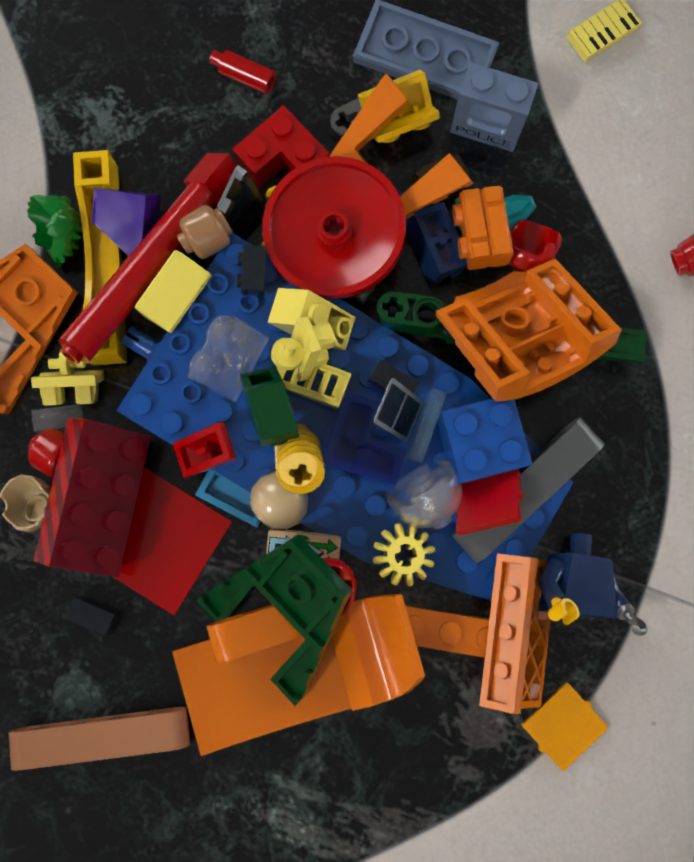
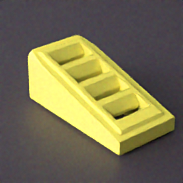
M325 364L314 367L310 378L305 381L304 387L297 385L298 368L294 370L290 382L283 380L286 391L338 410L351 373ZM276 367L283 380L287 370ZM318 372L323 374V378L318 391L311 390V386ZM331 377L336 379L337 382L332 395L328 396L324 393Z

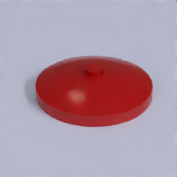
M323 157L295 168L275 187L268 199L263 215V240L275 269L294 288L310 290L326 299L348 298L364 293L376 286L396 265L405 243V211L402 200L394 185L375 167L349 157Z

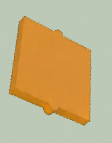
M565 682L541 707L535 710L521 724L539 744L538 750L542 753L546 752L563 772L609 728L591 709L592 703L588 700L584 701L568 682Z

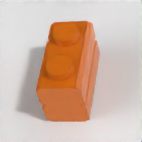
M492 186L460 192L457 204L452 206L454 225L461 226L462 237L458 238L460 259L466 258L467 269L469 270L482 269L489 266H506L510 263L514 252L503 188L501 186Z

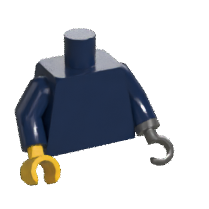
M571 533L570 553L550 554L546 566L538 577L537 582L541 589L539 611L548 612V617L553 621L562 619L565 625H569L579 616L617 619L618 617L620 620H626L629 624L639 627L632 629L634 634L638 636L645 635L648 632V627L642 619L633 615L635 612L634 607L620 591L614 576L613 562L610 558L592 556L593 535Z

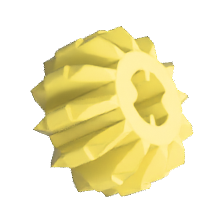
M399 523L395 524L394 532L396 537H393L389 531L383 530L381 535L387 541V544L374 542L373 547L384 551L383 555L373 557V563L381 564L386 562V565L380 569L379 575L384 578L393 571L391 577V584L397 586L403 574L406 585L413 586L414 579L412 573H415L418 578L424 580L427 576L420 568L422 564L427 567H434V561L425 559V554L435 552V547L430 545L422 547V544L429 537L426 532L419 534L414 539L417 531L416 525L410 524L404 535L402 525ZM406 544L405 549L412 550V556H408L407 563L402 565L403 561L396 560L395 554L401 552V545Z

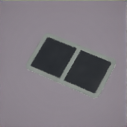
M392 378L375 415L374 423L406 442L422 408L423 400Z

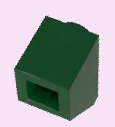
M276 366L240 374L247 411L261 446H278L286 443L288 440L298 438L299 433L285 385Z

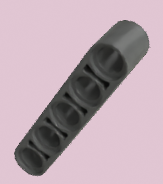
M581 417L576 418L531 458V466L519 469L521 491L524 494V498L521 499L520 522L460 536L455 529L451 536L476 563H479L603 448L605 443Z

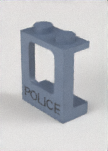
M470 62L459 92L450 133L513 152L529 114L538 83Z

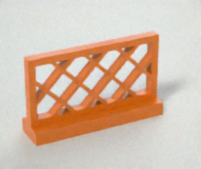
M497 553L479 703L481 707L510 714H521V709L541 707L551 619L548 617V612L539 611L541 589L537 580L547 561Z

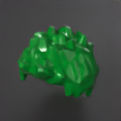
M58 195L31 196L30 202L27 203L30 207L27 209L28 218L36 225V233L32 237L35 239L36 245L45 248L47 254L59 268L62 263H65L66 257H73V249L78 250L79 248L76 243H79V240L82 239V236L79 235V233H82L80 215L71 207V199L65 195L61 197Z

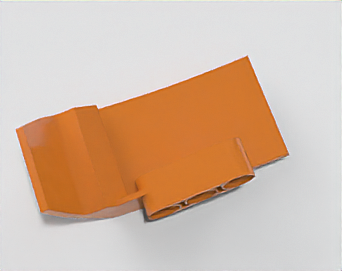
M402 594L354 599L347 613L340 616L307 693L296 706L270 679L300 647L305 638L272 604L207 625L210 639L172 651L201 756L314 719L352 709V711L398 698L412 691L425 677Z

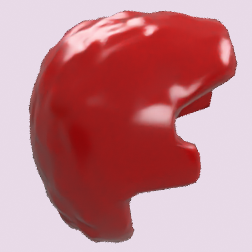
M521 220L513 228H509L514 252L509 265L514 269L526 272L555 259L562 242V236L559 232L528 220Z

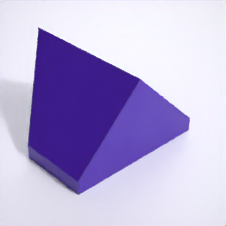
M94 187L92 223L129 256L159 221L161 195Z

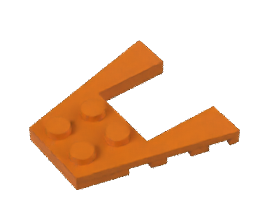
M387 74L380 80L329 157H349L367 163L358 151L411 104ZM450 153L400 196L406 219L414 215V212L432 203L436 204L448 198L449 194L473 184V181Z
M27 244L22 245L0 259V316L25 339L16 351L0 366V413L5 415L11 412L78 294L65 279Z

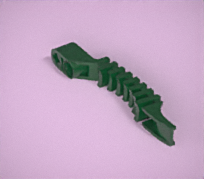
M387 292L379 298L377 302V321L384 327L397 333L442 338L446 340V344H455V339L438 318L434 322L425 323L418 317V314L424 310H430L436 315L437 310L450 304L432 296L403 292ZM390 307L397 308L395 317H388ZM620 327L622 330L617 343L596 359L643 364L647 331Z

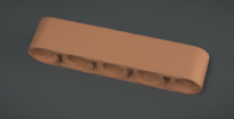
M173 707L33 725L13 729L8 732L11 770L14 771L159 753L190 746L187 707Z

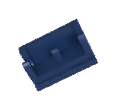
M444 202L420 209L410 216L406 222V235L429 288L437 286L448 276L451 279L459 276L467 267L466 258L460 259L459 235Z

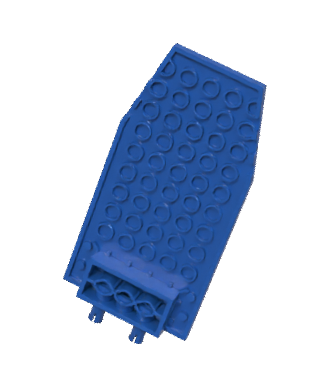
M232 233L229 235V245L217 253L207 269L212 277L171 334L167 332L162 340L157 341L132 325L127 332L139 341L137 342L127 335L123 336L121 345L145 357L147 364L116 411L171 445L209 426L224 421L239 461L212 470L251 493L252 487L261 476L276 471L275 450L272 445L261 446L247 411L240 374L276 366L271 359L272 347L281 338H291V334L268 323V319L278 288H296L290 285L278 273L267 254L264 296L242 295L241 288H237V275L242 274V266H238V254L243 252V245L252 244ZM324 298L356 317L346 350L327 349L329 356L327 365L349 372L351 377L338 410L286 391L296 424H304L318 437L325 468L324 480L321 485L314 491L307 493V513L300 523L316 533L339 535L341 537L340 548L361 561L384 567L386 562L374 564L372 558L384 553V551L373 547L374 542L387 544L381 532L387 530L393 537H396L394 532L395 524L399 523L402 525L404 535L410 524L416 525L417 531L414 539L419 534L426 532L429 537L422 544V547L427 545L435 547V552L425 554V559L434 561V567H427L423 564L420 567L427 576L424 580L491 601L497 553L531 557L574 482L569 479L491 554L479 563H476L451 536L456 529L457 513L454 510V506L457 505L458 484L453 485L435 415L441 411L488 400L490 397L469 377L389 328L384 327L381 323L345 301ZM380 359L419 382L414 394L423 400V405L406 442L374 423L375 415L385 392L367 381ZM287 370L283 380L290 382L294 370ZM316 373L311 390L318 391L323 374ZM330 377L325 395H332L337 382L336 379ZM306 380L298 381L297 385L304 387ZM524 433L530 458H532L541 449ZM406 544L401 545V552L395 554L396 560L403 561L402 565L407 563L408 556H412V550L405 549ZM412 573L413 577L418 578L415 573Z

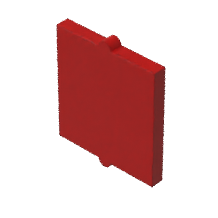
M515 469L458 484V499L454 510L457 513L456 532L459 536L521 521V499L524 498V494L521 491L519 470Z

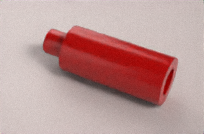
M213 50L210 55L209 62L218 66L220 74L266 95L272 90L276 80V71L230 50H225L224 53Z

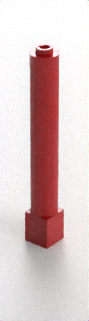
M207 153L183 181L187 186L186 189L59 338L58 341L62 346L60 352L68 360L75 364H79L80 361L88 364L134 309L138 300L173 251H181L183 249L177 238V235L182 233L179 226L180 219L203 205H209L213 210L217 207L228 181L237 167L229 153Z

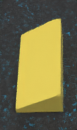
M174 250L136 303L135 309L145 318L171 334L212 275L180 251Z

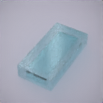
M434 388L427 393L404 460L417 465L423 463L447 393Z

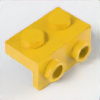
M421 69L393 80L411 104L374 137L378 143L393 142L403 133L411 130L425 129L431 125V122L440 119L439 111L432 106L426 74ZM375 88L358 94L361 109Z

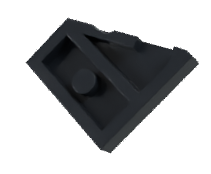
M238 165L234 169L216 208L220 209L232 232L244 239L263 219L266 202L249 173Z

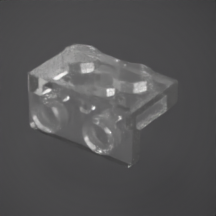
M220 315L219 318L210 324L206 333L208 338L203 348L192 357L189 364L190 372L187 378L204 385L230 401L236 402L243 389L240 374L252 372L269 338L235 316Z

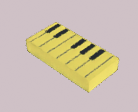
M617 0L570 30L566 38L586 63L638 30L642 22L625 0Z

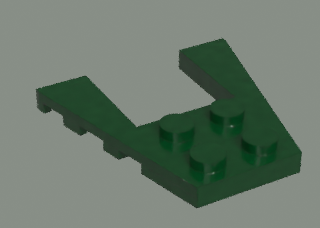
M299 534L196 600L215 621L232 617L256 587L305 638L300 647L270 679L294 706L305 697L352 592V589Z

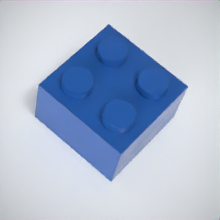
M492 398L441 411L435 415L453 485L532 465L515 399L495 402Z

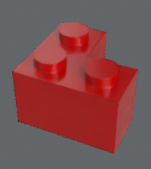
M284 105L232 148L236 165H239L249 173L258 189L264 186L283 168L290 173L304 163L330 156V153Z

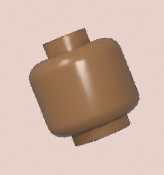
M203 205L180 219L179 226L182 233L177 235V238L187 254L195 252L200 259H207L229 245L230 238L228 235L233 232L219 208L213 210L209 205Z

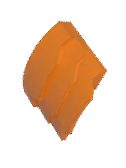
M556 259L526 272L513 271L483 288L456 296L453 304L436 311V317L455 339L456 346L475 368V377L495 402L522 398L568 378L612 348L617 343L622 330Z

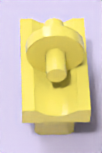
M308 316L298 318L291 338H281L274 343L271 351L273 363L283 370L298 368V381L308 380L314 367L327 364L329 360L327 349L334 348L337 342L330 323L326 322L312 326Z
M60 352L59 358L48 359L49 369H60V372H41L39 376L31 377L32 388H40L44 406L65 403L64 387H75L76 404H93L98 401L99 383L104 381V370L75 371V368H85L86 363L80 361L79 364H75Z

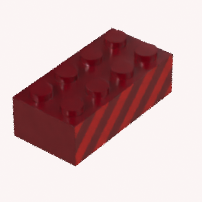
M67 419L33 561L54 568L119 577L151 439L150 435L88 419Z

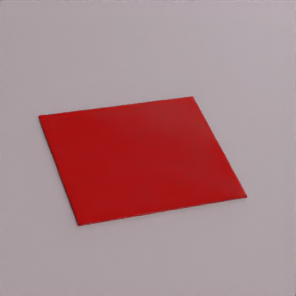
M144 468L119 577L113 578L172 615H175L232 521Z

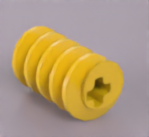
M296 424L299 437L288 440L282 445L274 446L276 476L284 489L296 494H305L314 491L321 485L324 480L325 468L318 437L304 424Z

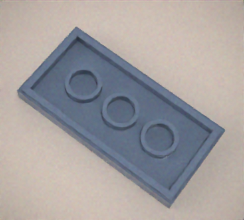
M375 0L353 54V62L396 78L421 69L426 74L429 90L458 100L469 63L472 62L490 68L499 42L396 5Z

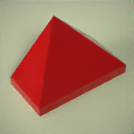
M224 421L173 443L184 478L239 461Z

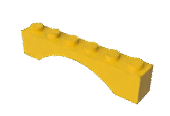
M108 150L73 153L74 186L82 223L85 253V296L83 310L123 263L122 250L92 223L94 187L119 190L118 166ZM125 320L89 362L91 365L127 363V347L121 345L123 336L126 335Z

